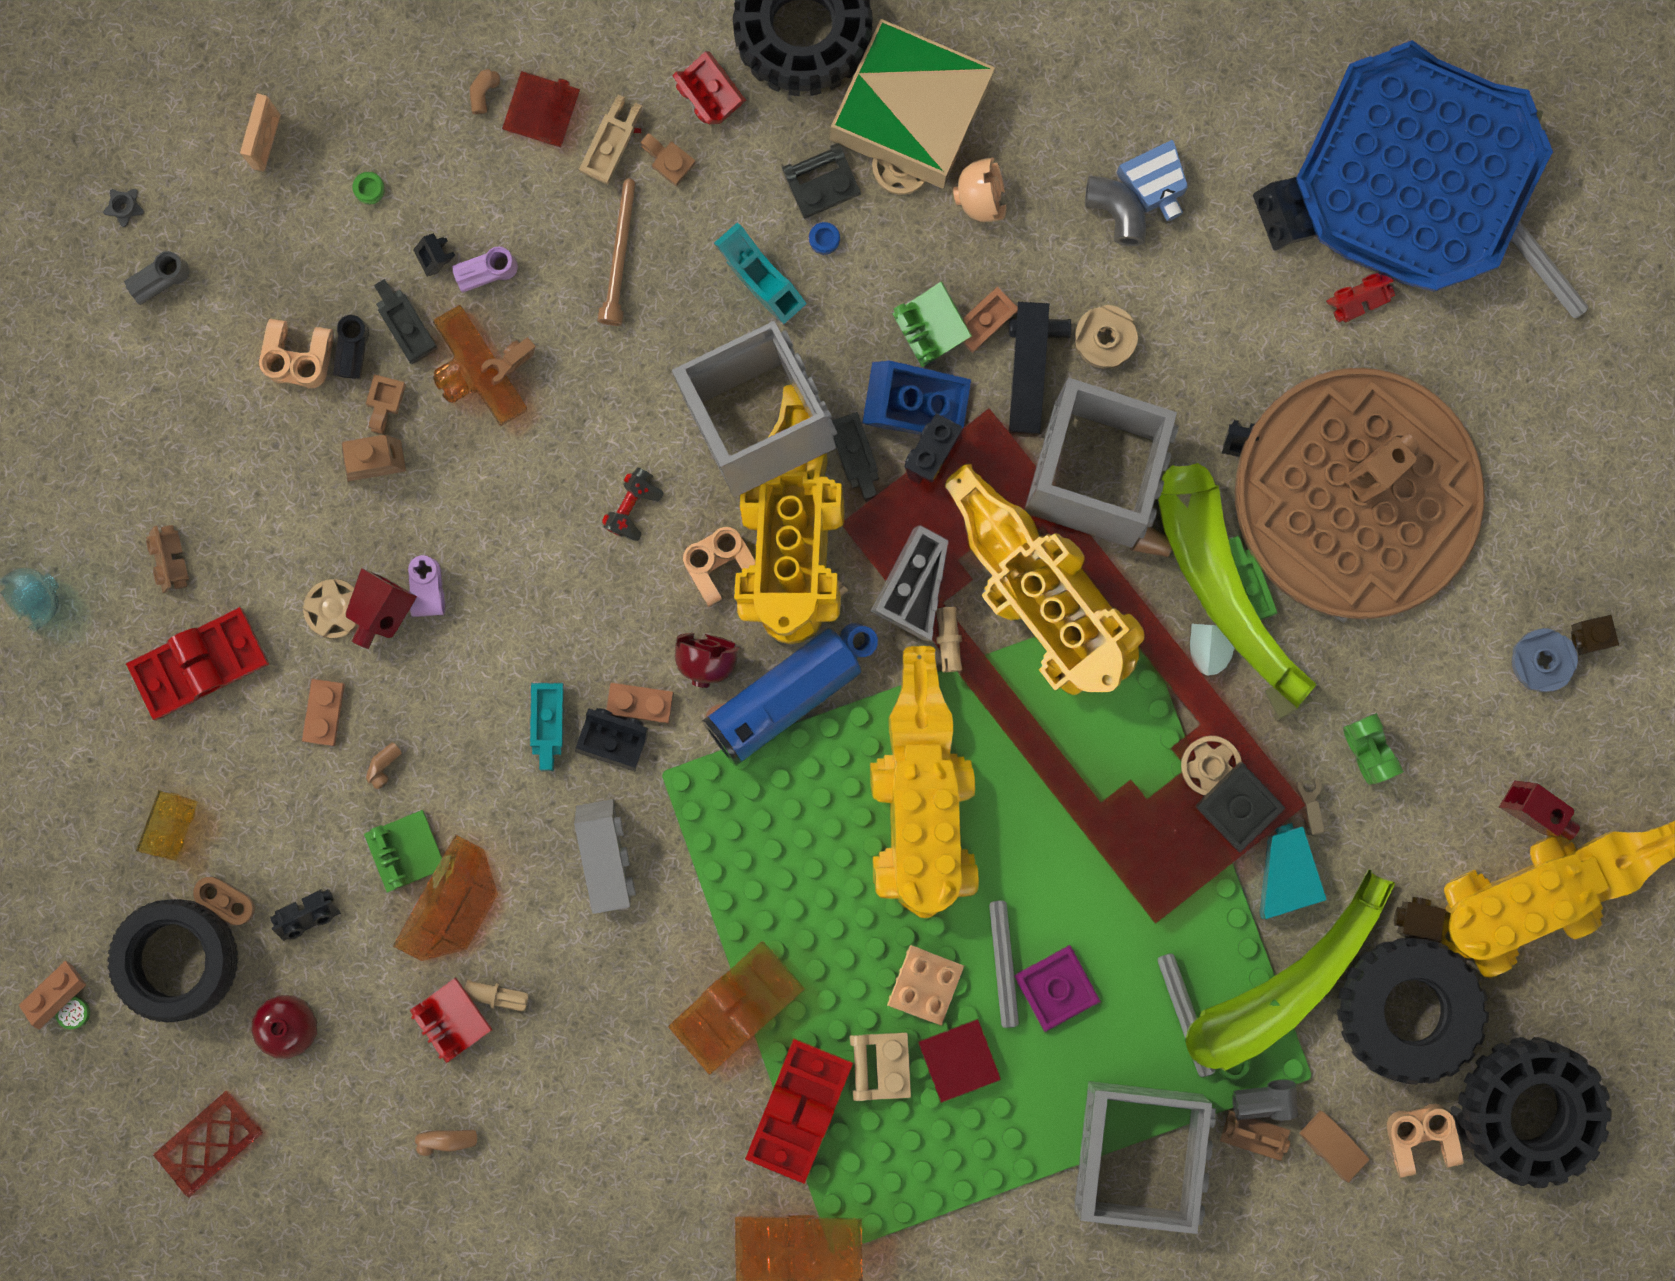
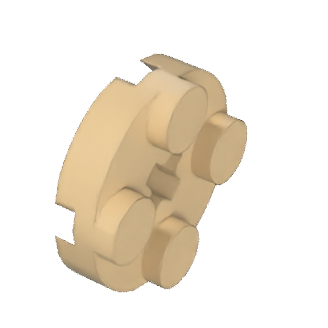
M1104 305L1086 312L1079 320L1074 335L1075 348L1082 359L1091 366L1101 369L1117 368L1126 362L1133 354L1138 341V334L1131 316L1123 309L1113 305ZM1108 329L1112 331L1111 337L1115 340L1113 343L1108 342L1104 345L1100 343L1101 338L1097 334L1098 332L1104 333Z

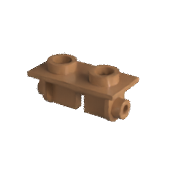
M173 525L162 527L161 533L158 531V526H154L149 532L150 536L146 537L148 552L150 555H154L157 565L153 567L156 585H161L163 593H166L171 588V584H174L175 589L187 587L186 581L189 580L184 558L172 560L171 555L182 553L179 533L177 530H174Z
M1229 1110L1220 1142L1281 1161L1283 1154L1288 1152L1290 1146L1288 1137L1291 1130L1254 1118L1237 1120L1235 1113Z

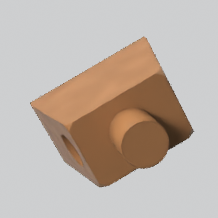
M1405 434L1401 439L1397 436L1373 451L1350 471L1343 480L1362 502L1367 501L1387 490L1417 461L1413 452L1419 448L1418 441L1410 434Z
M379 435L342 442V453L348 482L406 471L402 442L399 439L389 435Z

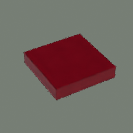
M978 1019L918 1041L941 1103L1001 1080Z

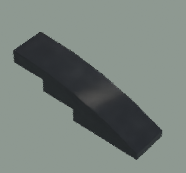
M1018 301L1009 433L1040 434L1050 303Z

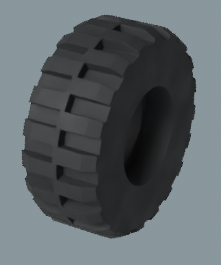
M794 0L734 1L733 30L740 58L745 66L751 68L752 75L757 80L767 81L769 88L777 92L783 88L789 90V95L800 96V91H810V95L813 96L821 94V89L829 87L833 90L841 86L842 79L845 77L850 79L856 73L857 65L861 62L872 38L873 13L870 7V0H813L823 5L830 12L832 28L826 38L815 45L807 47L793 46L784 42L777 36L774 30L775 14L782 6Z
M1400 938L1376 945V948L1370 952L1363 953L1358 958L1359 962L1354 968L1350 967L1345 975L1347 978L1344 988L1340 987L1338 998L1341 999V1007L1337 1009L1338 1021L1342 1022L1343 1031L1341 1033L1345 1042L1349 1043L1352 1048L1353 1055L1359 1061H1362L1368 1069L1388 1079L1406 1084H1431L1439 1082L1440 1078L1445 1076L1451 1077L1460 1071L1459 1067L1464 1062L1469 1063L1476 1054L1473 1051L1477 1044L1482 1045L1486 1035L1482 1031L1484 1023L1489 1021V1012L1485 1011L1484 1005L1488 998L1485 989H1481L1479 985L1480 977L1478 973L1466 964L1467 960L1462 955L1453 952L1448 946L1426 939ZM1409 980H1417L1429 985L1437 994L1440 1002V1018L1436 1028L1429 1036L1418 1041H1406L1394 1035L1388 1028L1384 1015L1385 1002L1391 990L1399 983Z
M1524 1037L1514 1038L1510 1041V1045L1501 1042L1492 1047L1493 1053L1488 1056L1482 1055L1475 1062L1477 1065L1473 1073L1468 1072L1463 1081L1467 1085L1465 1091L1459 1094L1458 1104L1462 1106V1113L1458 1114L1459 1126L1466 1131L1463 1135L1464 1141L1469 1148L1474 1150V1156L1483 1165L1514 1184L1520 1186L1529 1184L1534 1188H1546L1548 1182L1556 1186L1567 1183L1569 1176L1575 1175L1578 1177L1586 1171L1585 1165L1590 1160L1594 1162L1601 1153L1598 1149L1602 1141H1607L1609 1131L1606 1130L1607 1122L1611 1121L1612 1116L1611 1109L1606 1105V1101L1610 1099L1607 1087L1599 1083L1602 1078L1596 1068L1588 1065L1586 1058L1557 1042H1551L1540 1037H1533L1531 1040ZM1548 1084L1553 1088L1557 1099V1113L1552 1125L1545 1133L1534 1139H1519L1515 1136L1511 1125V1111L1516 1099L1524 1090L1533 1085Z

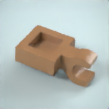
M648 133L640 142L642 144L641 148L656 159L652 164V168L675 186L680 183L696 163L692 157L672 141L665 148L656 138Z
M528 337L520 343L516 340L503 351L505 354L503 359L486 360L481 367V371L484 373L490 368L496 369L498 375L492 379L491 383L497 385L502 382L507 374L510 375L534 355L536 346Z
M374 374L366 400L367 407L374 408L368 426L372 432L384 434L388 412L398 415L406 387L405 382Z

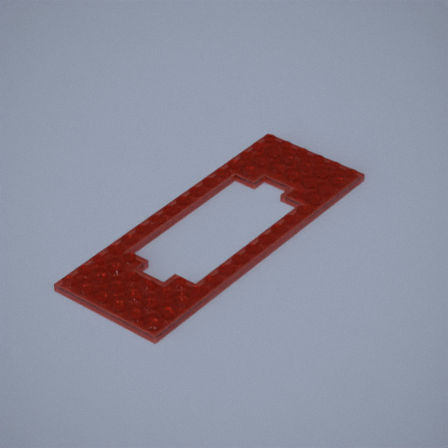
M990 408L963 428L962 434L933 482L923 478L921 483L918 484L910 480L906 472L845 519L842 526L885 582L914 527L922 526L948 540L937 608L946 607L944 604L946 601L973 581L972 577L958 561L970 552L971 548L969 546L964 517L945 487L947 479L961 466L971 464L973 471L980 475L999 495L1008 502L1025 510L1036 471L1034 463ZM1031 516L1037 530L1042 527L1051 536L1057 533L1061 537L1074 542L1085 557L1081 567L1110 606L1116 608L1123 615H1132L1143 628L1144 640L1138 646L1139 650L1199 724L1198 727L1170 748L1178 760L1182 761L1187 747L1199 738L1206 736L1224 738L1237 749L1242 763L1285 807L1239 853L1195 807L1205 795L1192 790L1185 782L1182 772L1147 799L1130 779L1100 802L957 621L958 634L962 636V642L959 643L962 671L956 670V672L1150 919L1156 924L1306 805L1093 537L1088 533ZM935 611L932 642L940 651V644H937L939 626L937 612ZM1207 742V744L1212 749H1216L1217 747L1222 745L1218 742ZM1194 750L1189 754L1187 763L1195 760ZM1232 754L1228 764L1234 768L1236 762ZM1190 778L1196 786L1201 788L1199 778Z

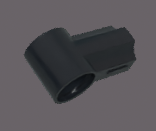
M346 315L339 320L337 325L338 341L333 375L343 378L361 379L369 328L358 316ZM352 323H358L361 327L360 334L355 338H348L346 335L347 327Z

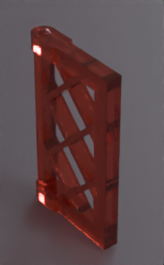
M227 1090L156 1151L153 1156L175 1181L184 1195L190 1198L248 1145L261 1136L263 1132ZM226 1105L231 1111L230 1121L213 1120V1114L222 1106ZM203 1123H208L206 1142L188 1141L190 1134ZM212 1123L230 1124L228 1144L211 1142ZM235 1125H243L249 1134L239 1143L233 1144ZM179 1144H183L182 1162L173 1163L167 1155ZM188 1145L205 1146L204 1165L186 1164ZM210 1146L228 1147V1152L215 1164L209 1165ZM186 1168L203 1169V1174L192 1184L185 1177Z

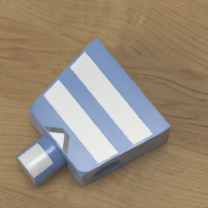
M1173 140L1119 165L1117 170L1118 177L1126 187L1136 194L1145 213L1160 207L1166 221H1171L1183 214L1176 198L1184 195L1188 187Z

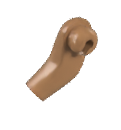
M475 1130L423 1132L415 1137L416 1151L420 1155L429 1156L433 1153L434 1149L451 1152L474 1147L477 1144V1134Z

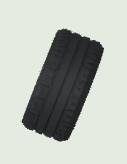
M168 899L148 903L133 911L131 915L125 918V921H122L121 926L117 928L116 934L112 938L113 941L109 945L110 950H108L109 957L107 962H109L107 968L110 972L108 973L109 978L112 980L110 982L114 986L113 989L115 993L117 992L118 998L122 999L123 1004L127 1005L137 1015L140 1014L143 1018L167 1023L193 1019L207 1013L221 1002L220 1000L224 999L226 993L229 992L230 986L233 985V980L236 977L235 972L238 968V951L236 950L237 943L234 942L235 938L232 936V931L228 928L229 925L217 914L195 901ZM170 924H177L191 930L200 940L205 952V969L199 982L188 993L180 996H169L157 991L147 981L142 968V952L148 939L158 929Z

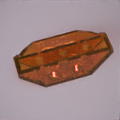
M455 834L393 947L420 961L468 949L498 895L483 848Z

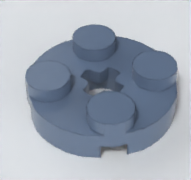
M1549 628L1537 629L1527 633L1513 647V671L1517 679L1529 690L1539 692L1558 690L1568 684L1574 670L1577 668V651L1571 640L1565 635L1562 636L1559 632ZM1540 652H1544L1545 656L1551 655L1552 662L1548 663L1549 669H1544L1542 665H1538L1537 659L1540 658Z

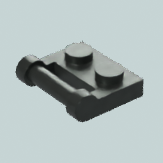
M839 143L831 145L830 150L793 166L789 163L782 167L784 176L804 219L861 195V191ZM836 161L838 169L801 185L799 184L797 177Z

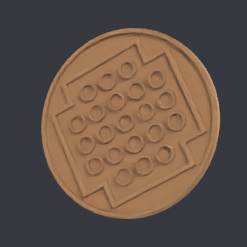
M1346 368L1329 371L1307 379L1286 391L1266 409L1253 426L1249 438L1245 441L1236 472L1235 505L1239 526L1251 555L1261 567V570L1271 582L1293 600L1312 610L1340 618L1374 619L1391 616L1412 609L1435 596L1448 585L1467 561L1477 540L1484 511L1485 495L1482 468L1476 448L1462 422L1450 407L1424 386L1396 373L1378 369ZM1405 434L1412 435L1419 443V448L1413 452L1417 461L1387 490L1362 502L1343 478L1382 444L1396 436L1401 439Z

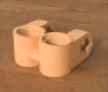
M270 318L266 326L259 359L261 371L276 383L295 384L308 389L319 387L327 376L333 346V329L315 327L309 352L297 353L284 350L288 332L287 321ZM276 359H284L285 365L283 369L278 372H272V363ZM308 364H314V374L310 377H302L303 368Z
M731 527L717 529L712 535L698 543L691 544L683 554L685 567L708 607L722 600L709 577L713 570L732 560H736L741 570L749 568V565H755V559L741 535ZM723 537H731L736 541L732 551L723 552L718 548V543ZM698 552H703L708 556L707 564L701 568H696L691 564L692 556Z
M1429 1104L1421 1109L1397 1111L1389 1117L1387 1132L1399 1178L1416 1175L1411 1147L1422 1142L1439 1141L1447 1168L1464 1163L1455 1120L1443 1106ZM1435 1115H1442L1444 1117L1443 1125L1439 1129H1430V1119ZM1403 1122L1412 1123V1131L1407 1136H1399L1397 1134L1398 1126Z

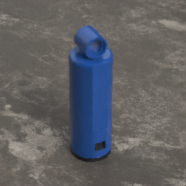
M859 623L846 625L842 629L840 636L830 628L824 630L703 719V725L725 756L734 766H737L860 675L861 667L857 658L873 654L878 645L876 633L871 628ZM862 632L865 639L864 643L860 647L855 648L853 638L857 633Z

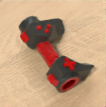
M637 467L635 472L626 475L624 487L627 493L617 512L610 511L608 515H604L602 519L603 528L619 537L625 536L630 540H640L641 532L628 516L638 498L658 502L663 497V491L652 485L651 480L654 477L652 474Z

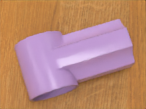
M493 247L486 254L453 265L452 268L456 282L463 293L499 279L508 280L512 278L517 272L518 265L515 257L504 247ZM500 257H507V266L502 270H495L496 260Z

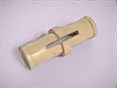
M956 607L937 608L936 611L939 626L937 644H940L943 673L956 672V670L962 671L959 644L962 642V636L958 634Z

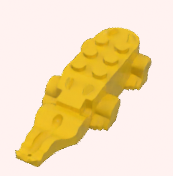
M793 385L783 387L779 418L768 438L810 418ZM827 453L740 494L742 524L748 529L757 530L755 565H749V568L742 569V573H736L734 598L737 602V613L743 621L761 622L766 632L781 643H802L817 633L822 622H832L840 616L841 594L838 588V574L832 573L831 568H826L828 530H834L843 526L845 509L842 484L824 477L828 464Z
M971 464L961 466L947 479L945 487L964 517L971 550L992 574V577L987 581L988 585L984 587L986 590L982 594L984 600L995 614L1011 621L1022 619L1047 651L1043 655L1044 659L1041 661L1043 666L1039 671L1055 691L1061 688L1068 694L1077 695L1083 690L1086 692H1111L1121 684V681L1128 678L1136 668L1139 658L1138 646L1144 640V630L1139 622L1132 615H1123L1116 608L1110 606L1081 567L1085 557L1074 542L1061 537L1057 533L1052 536L1047 534L1044 537H1039L1033 519L1025 510L1008 502L999 495L980 475L973 471Z
M909 646L903 651L901 691L889 716L892 755H885L884 758H878L877 763H870V785L873 799L882 803H890L891 848H886L885 851L879 852V856L873 857V883L875 884V892L880 898L898 899L903 907L919 918H930L952 905L957 897L973 896L978 891L979 876L978 866L975 865V855L968 854V850H962L960 846L959 801L969 800L975 795V776L971 760L965 761L964 757L950 754L953 736V717L939 688L935 648L932 646Z
M1675 820L1643 832H1607L1577 849L1573 842H1569L1561 835L1559 837L1548 836L1530 847L1532 865L1490 883L1488 878H1484L1483 874H1477L1476 870H1471L1451 879L1444 887V894L1448 905L1445 908L1444 926L1441 941L1439 942L1448 946L1453 952L1459 953L1464 958L1474 959L1480 973L1484 977L1492 978L1512 969V966L1517 964L1516 957L1519 956L1517 949L1524 944L1560 928H1563L1565 933L1572 939H1579L1595 932L1603 925L1600 920L1603 918L1601 912L1603 907L1600 902L1625 896L1639 890L1648 877L1659 867L1675 858ZM1448 931L1452 942H1448L1445 938Z

